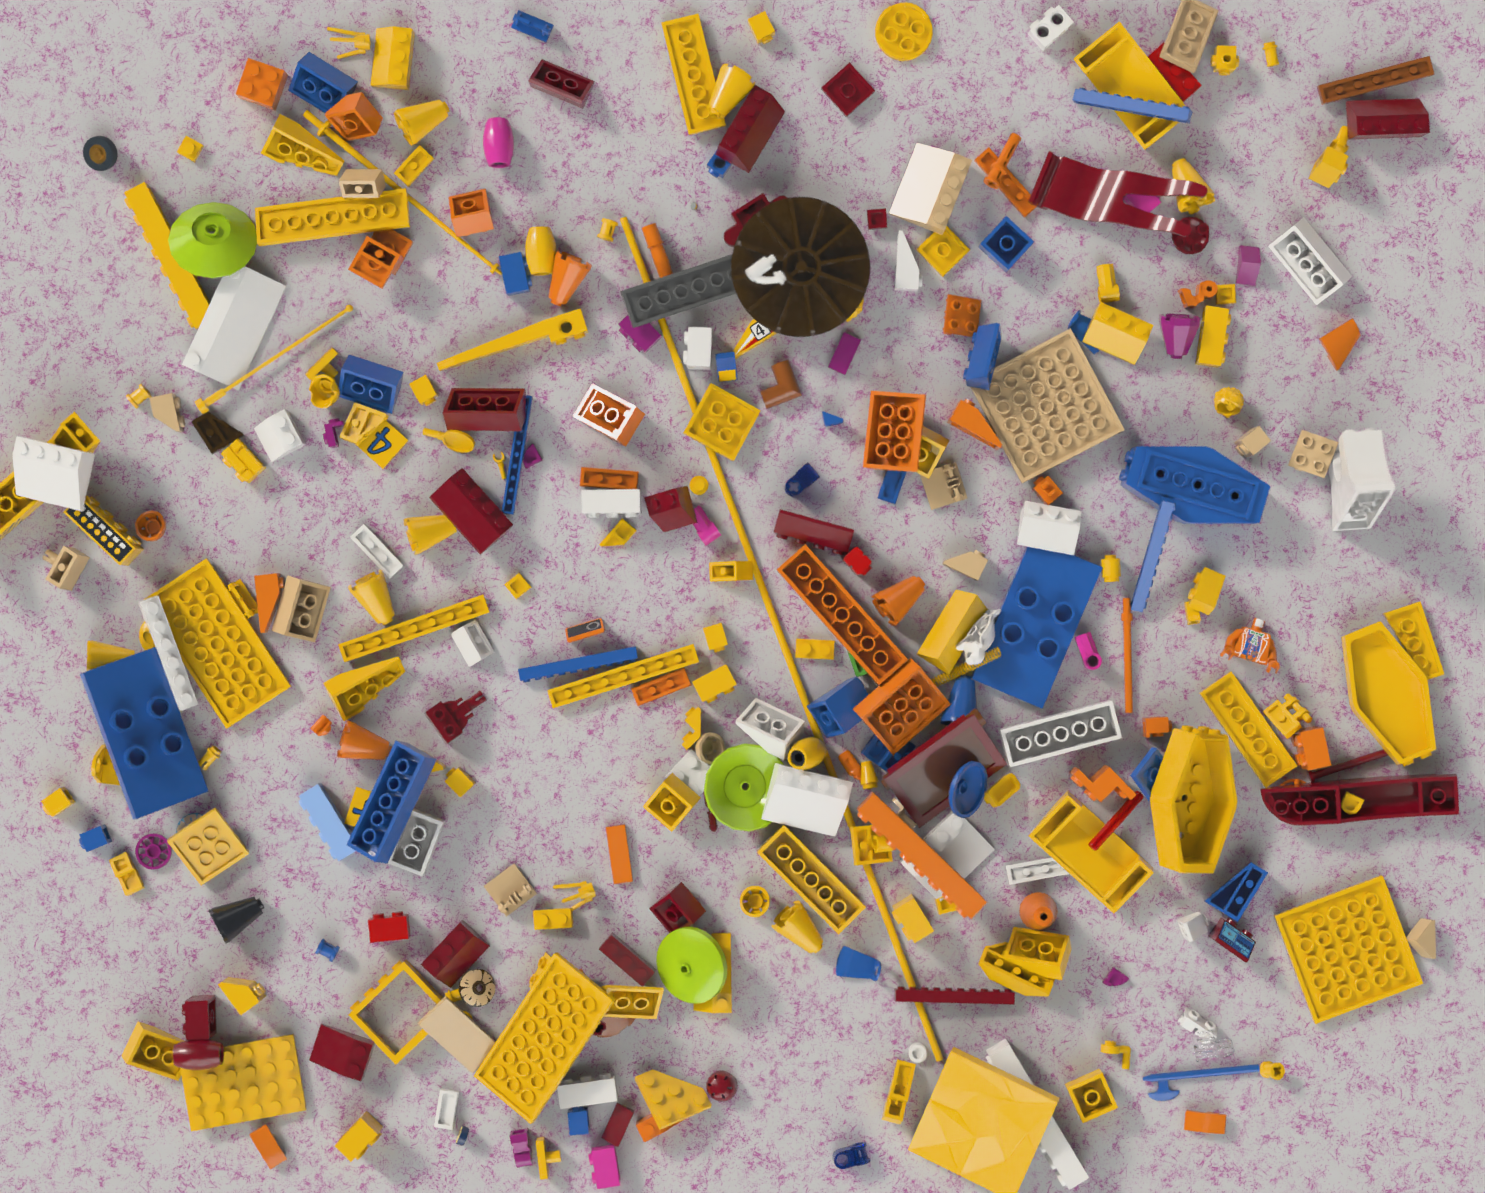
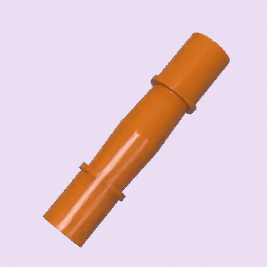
M656 223L642 227L648 245L647 248H650L659 277L662 278L673 274L669 258L663 247L664 241L661 239Z

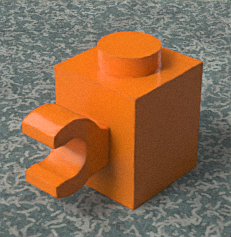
M1040 476L1033 482L1035 486L1032 490L1046 505H1050L1063 494L1049 476L1045 478Z

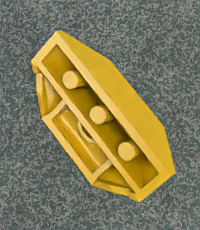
M1008 942L984 947L978 964L990 980L1024 996L1048 997L1050 995L1055 979L1042 977L1004 960Z

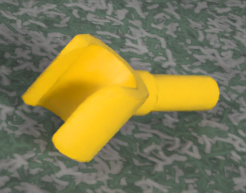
M501 452L502 459L496 460L494 453L493 459L498 464L501 477L506 479L504 469L505 456Z

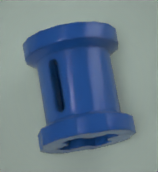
M322 939L315 953L317 955L321 954L329 958L330 962H333L340 947H335L327 943L325 939Z

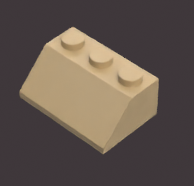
M287 575L272 631L285 636L315 642L331 587Z

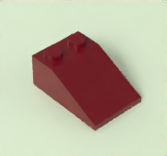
M321 1023L309 1061L342 1076L361 1082L365 1076L375 1043L371 1039Z

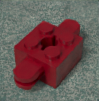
M764 193L732 212L731 218L735 225L724 232L725 243L730 247H734L739 233L753 215L765 206L788 197L781 195L769 202Z

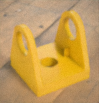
M103 744L93 757L91 774L97 783L120 785L107 747Z

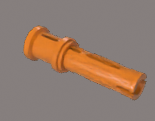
M1010 134L997 161L991 165L990 173L983 180L987 186L993 189L1000 187L999 182L1003 175H1006V167L1021 141V137L1018 134Z

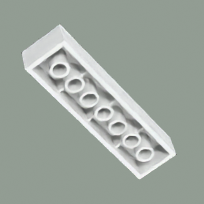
M1006 1038L986 1050L988 1053L986 1059L989 1064L1033 1085ZM1051 1117L1039 1143V1148L1042 1153L1047 1152L1045 1157L1053 1170L1057 1169L1055 1174L1062 1186L1067 1185L1070 1190L1089 1177L1054 1118Z

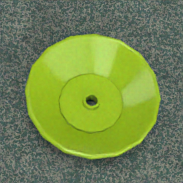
M210 202L195 205L181 213L172 224L168 242L171 255L181 268L195 276L218 278L229 276L246 266L255 254L257 235L255 225L245 212L230 204Z
M746 743L730 747L717 756L706 773L704 794L708 808L716 819L733 830L748 832L770 825L771 821L761 818L775 763L783 764L780 758L768 753L760 745ZM747 783L748 788L743 790L742 785Z

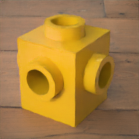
M1217 45L1215 47L1214 55H1211L1210 66L1213 67V72H1219L1221 76H1227L1234 72L1236 67L1239 66L1236 46Z

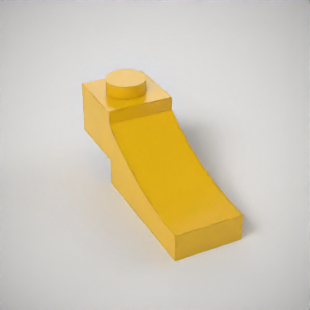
M897 1059L881 1120L901 1124L903 1121L916 1064Z

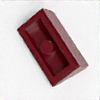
M617 1103L601 1138L619 1147L634 1114V1110Z

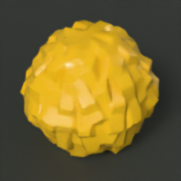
M1234 387L1220 389L1215 393V398L1213 399L1216 412L1224 415L1226 418L1239 414L1244 405L1242 393Z

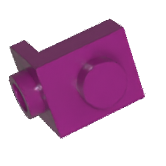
M340 418L328 420L329 424H324L325 433H323L325 445L328 444L330 448L339 447L335 428L345 425V421H340Z

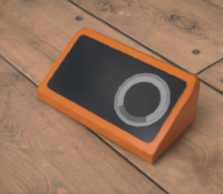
M599 618L566 628L567 642L571 643L604 633L605 627L602 619Z

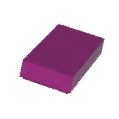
M844 332L828 368L845 375L861 340Z

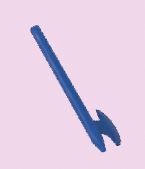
M1259 1064L1159 1073L1145 1076L1143 1080L1150 1082L1158 1081V1090L1148 1093V1096L1153 1100L1167 1101L1175 1098L1180 1090H1170L1168 1080L1260 1072Z

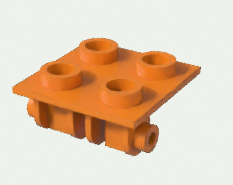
M948 294L946 310L944 311V328H942L944 334L973 337V333L978 330L981 300Z

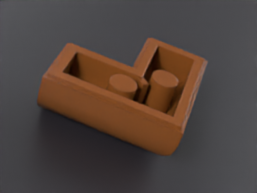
M789 360L772 365L771 369L777 385L760 391L766 409L802 396Z

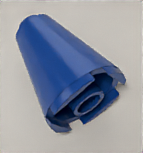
M961 675L960 678H956L948 698L951 705L943 711L940 718L942 725L948 726L963 714L966 716L974 708L977 709L975 681L971 680L972 677Z

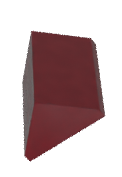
M541 59L528 82L530 87L584 109L595 81Z

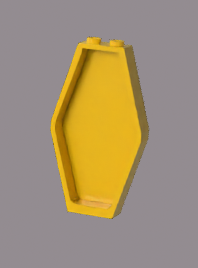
M1381 621L1342 636L1349 705L1352 712L1396 765L1403 764L1404 767L1414 763L1413 759L1419 756L1421 759L1431 756V752L1436 750L1429 687L1425 674Z

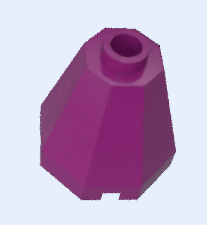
M1168 313L1166 316L1159 314V324L1166 353L1171 355L1173 359H1182V356L1188 354L1200 326V317L1194 315L1193 318H1189L1188 314Z

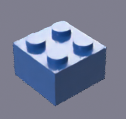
M1005 216L980 243L978 248L1007 273L1031 247L1034 241L1012 220Z

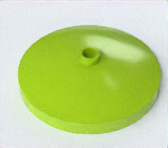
M682 927L669 933L660 943L656 957L657 970L662 983L672 995L684 1002L698 1004L712 999L722 990L727 978V962L722 948L710 934L699 928Z

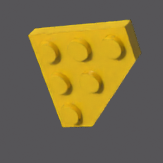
M653 1069L635 1077V1081L659 1130L707 1110L712 1106L704 1089Z

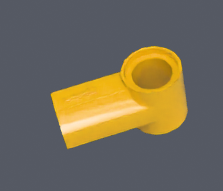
M1113 264L1096 266L1099 302L1120 301L1118 284H1116Z

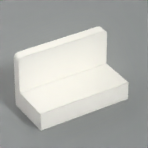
M477 620L451 633L469 667L495 653Z

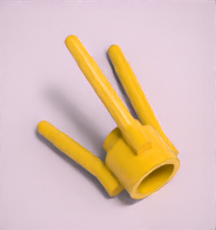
M327 27L328 31L354 36V38L331 37L330 41L354 42V47L358 48V50L338 55L337 59L357 54H366V50H370V34Z
M586 881L553 886V889L581 887L578 889V894L562 899V903L579 897L581 898V902L571 907L572 911L587 902L593 901L592 898L596 897L592 882L587 884Z

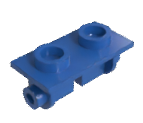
M518 10L517 14L515 13L513 17L514 22L511 28L547 43L554 25Z

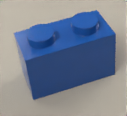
M522 252L499 256L507 296L530 292V286H533L531 275H527L526 272L528 267L526 256H523Z

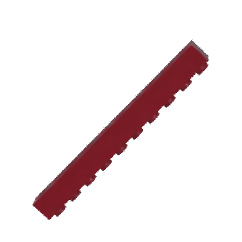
M898 986V988H894V1001L1015 1005V992L1011 989H1004V991H1000V989L988 991L986 988H981V990H976V988H969V990L957 988V990H952L950 987L940 989V987H933V989H929V987H921V989L909 987V989H906L904 986Z

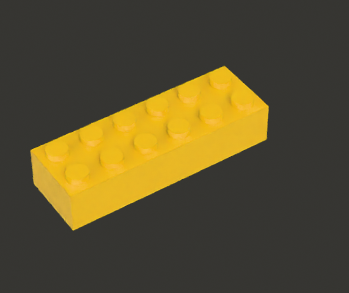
M783 824L757 850V853L838 934L866 908L865 904L786 825Z

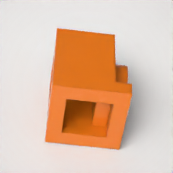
M1166 716L1142 718L1143 737L1148 738L1151 733L1152 737L1164 736V733L1172 732V722Z

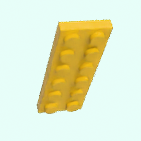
M699 14L661 22L688 134L693 135L725 127V119L713 118L708 110L715 87V79Z
M1232 671L1199 693L1265 788L1297 767V764Z

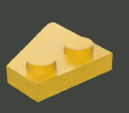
M354 402L339 437L359 445L385 422L389 416L386 413Z

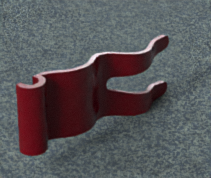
M1049 151L1028 202L1040 209H1050L1078 220L1116 223L1187 237L1192 231L1189 225L1173 218L1156 215L1125 204L1123 199L1126 195L1159 197L1194 196L1203 198L1207 195V187L1187 180L1161 178L1132 171L1099 169L1065 156H1056L1053 152Z

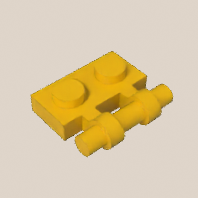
M1290 693L1284 696L1286 702L1281 704L1279 700H1276L1263 711L1265 716L1286 739L1302 728L1299 723L1300 720L1310 723L1313 719L1309 715L1310 712L1299 704V700ZM1294 709L1296 713L1292 715L1289 710Z

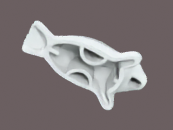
M1001 609L987 610L972 626L967 636L956 645L957 650H964L968 665H977L984 660L985 651L990 647L995 637L994 618L1001 613Z

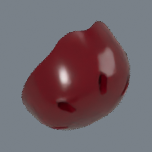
M719 1070L709 1076L706 1082V1089L711 1098L723 1102L735 1096L738 1084L735 1077L729 1072Z

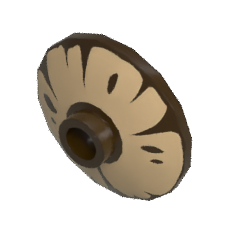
M472 969L462 976L458 991L461 999L467 1005L481 1007L487 1005L492 1000L495 994V982L489 972L483 969ZM479 984L482 986L481 991L477 990Z

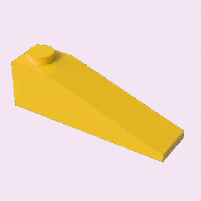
M279 114L261 151V154L279 163L284 164L286 161L296 164V167L302 168V166L313 168L314 171L335 176L338 175L344 163L341 157L299 123L282 114Z
M395 657L338 674L323 684L342 720L346 721L365 709L364 705L371 699L375 700L379 696L378 693L384 687H389L405 672L400 658Z
M711 933V936L718 942L724 952L727 962V978L722 990L715 997L703 1003L693 1004V1010L708 1013H732L731 933Z

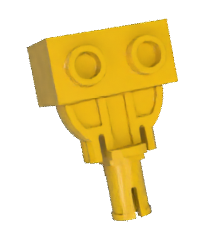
M1347 126L1340 128L1336 139H1333L1314 163L1308 179L1330 188L1333 183L1338 182L1341 174L1345 173L1348 167L1346 163L1348 155L1344 153L1349 148L1347 145Z

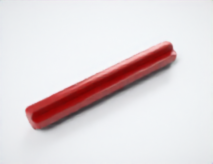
M1135 791L1136 796L1132 800L1128 799L1088 843L1092 850H1098L1142 801L1144 796L1141 792Z

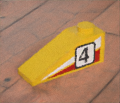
M753 319L732 351L735 352V360L777 333L765 328Z

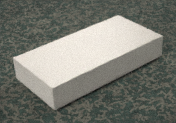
M440 1088L434 1127L454 1129L460 1091Z

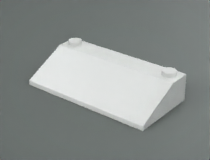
M244 267L229 276H223L182 365L228 386L246 375L287 286L248 267ZM243 381L233 388L239 390Z

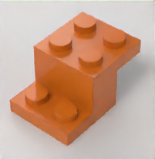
M393 229L375 231L371 238L366 236L348 270L383 289L390 275H396L414 242Z
M1103 765L1090 779L1076 767L1069 772L1072 775L1070 779L1080 788L1083 786L1086 789L1084 793L1093 801L1102 802L1113 790L1123 799L1128 798L1132 800L1136 796L1135 792L1109 766Z

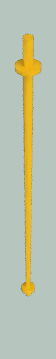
M306 110L303 116L319 129L317 132L319 137L326 134L368 169H378L331 130L332 124L329 120L323 123L310 111ZM383 173L386 184L394 190L402 189ZM408 194V201L491 267L490 272L492 274L496 271L499 275H502V272L498 269L500 266L498 263L493 265L461 237H456L454 231Z

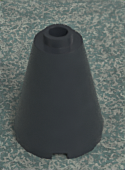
M250 897L214 907L208 911L226 944L261 916L264 906L260 898Z

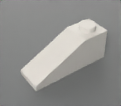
M899 230L897 235L894 290L917 292L918 287H922L923 275H919V268L903 231Z

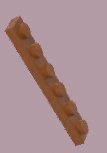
M1430 56L1321 84L1317 86L1321 104L1324 105L1434 75Z

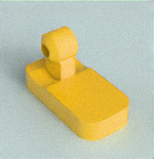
M1012 773L1006 774L984 793L986 804H991L994 808L998 807L1020 789V783L1016 776Z

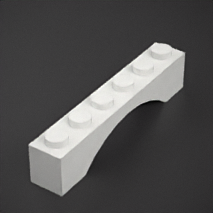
M156 595L139 601V607L157 649L179 711L198 705L159 596Z

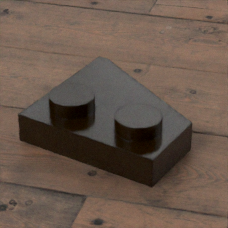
M209 412L191 421L212 455L230 445L236 439L244 436L241 431H238Z

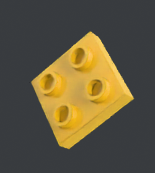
M873 825L850 827L854 866L893 862V849L885 842L887 838L884 835L879 837L872 830L871 827Z

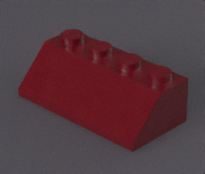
M754 85L719 143L715 155L750 173L785 113V110L771 93Z
M1419 98L1346 101L1348 140L1415 138L1430 133L1429 113Z
M452 388L442 412L447 430L521 431L525 421L526 390L525 388Z
M463 468L446 480L429 497L480 555L507 534L513 526L512 522Z
M780 509L773 533H777V538L787 540L788 537L795 538L796 543L803 545L806 542L813 543L814 548L824 550L827 547L832 549V553L843 555V552L848 553L854 529Z

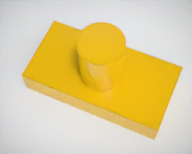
M331 347L305 375L312 380L321 371L334 378L339 372L329 362L338 352Z
M537 1137L536 1149L540 1180L548 1179V1163L561 1162L560 1150L546 1152L545 1137Z

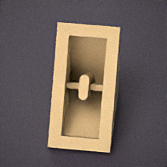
M1420 918L1406 939L1421 957L1436 959L1435 920Z

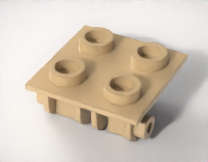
M1302 430L1288 466L1301 472L1305 471L1325 478L1339 442Z
M956 462L934 469L929 479L920 475L931 510L968 499Z
M515 863L484 885V888L498 905L499 911L504 913L506 917L537 894Z

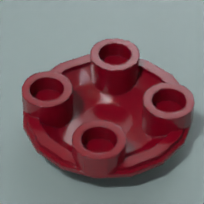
M1188 216L1180 219L1179 221L1189 225L1192 231L1187 237L1172 233L1173 245L1184 254L1193 255L1201 252L1209 241V226L1197 217Z

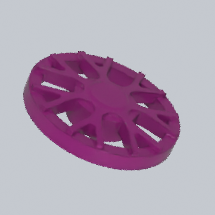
M151 833L143 836L138 841L135 855L143 867L159 869L169 862L172 855V847L168 844L166 837L161 834ZM155 837L160 838L159 844L154 843ZM146 838L151 842L148 846L143 842ZM166 843L168 849L162 850L160 845ZM139 848H146L145 854H139ZM161 853L168 855L166 860L160 857ZM146 856L150 858L147 864L142 861ZM158 858L159 866H154L153 859Z

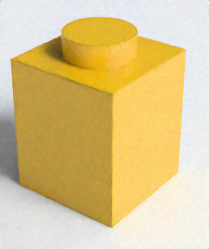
M765 11L748 19V25L757 44L761 42L766 44L773 40L775 30Z
M427 375L409 383L421 405L429 406L436 402L435 398L439 395Z
M722 623L703 628L709 650L713 649L714 653L725 650V646L728 643Z
M453 767L446 774L448 778L444 781L460 798L475 784V781L461 767L457 769Z
M61 787L41 802L46 814L54 817L73 805L75 800L65 787Z

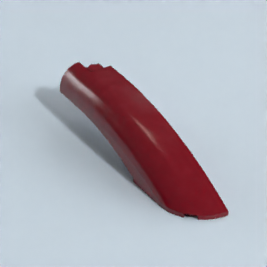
M1417 774L1353 778L1260 789L1267 809L1279 820L1291 825L1342 824L1400 817L1460 815L1458 779L1456 774ZM1346 791L1364 799L1360 810L1355 814H1348L1341 807V801Z

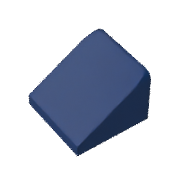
M822 411L825 427L839 425L844 422L843 418Z

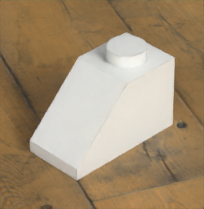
M1200 912L1177 919L1183 938L1189 942L1208 932L1206 928L1209 926L1208 920Z

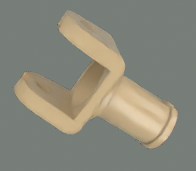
M893 798L892 801L900 808L896 814L913 830L917 824L905 814L903 805Z

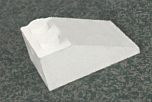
M757 698L752 701L736 720V724L765 751L782 760L786 759L791 747L804 737V720Z

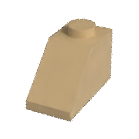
M975 550L974 553L970 551L944 560L942 564L978 581L988 559L984 558V553Z

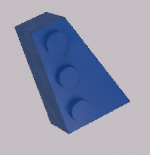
M1250 862L1204 901L1238 922L1268 872Z

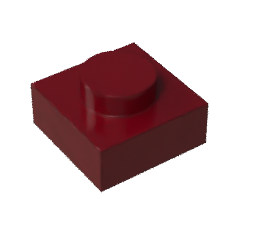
M886 208L867 210L868 230L888 228Z

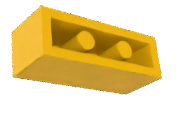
M1213 306L1203 307L1196 365L1218 368L1222 363L1224 364L1226 352H1223L1224 344L1227 345L1229 337L1226 329L1227 325L1229 326L1231 322L1229 309Z

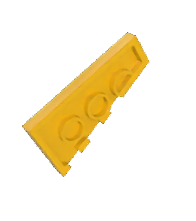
M1421 601L1382 613L1408 655L1422 670L1427 680L1444 675Z

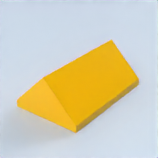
M601 986L604 991L615 999L604 1017L657 1019L664 992L662 987Z

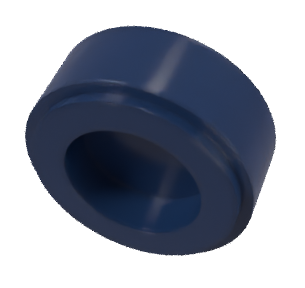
M462 1125L457 1136V1145L463 1146L469 1133L468 1127Z

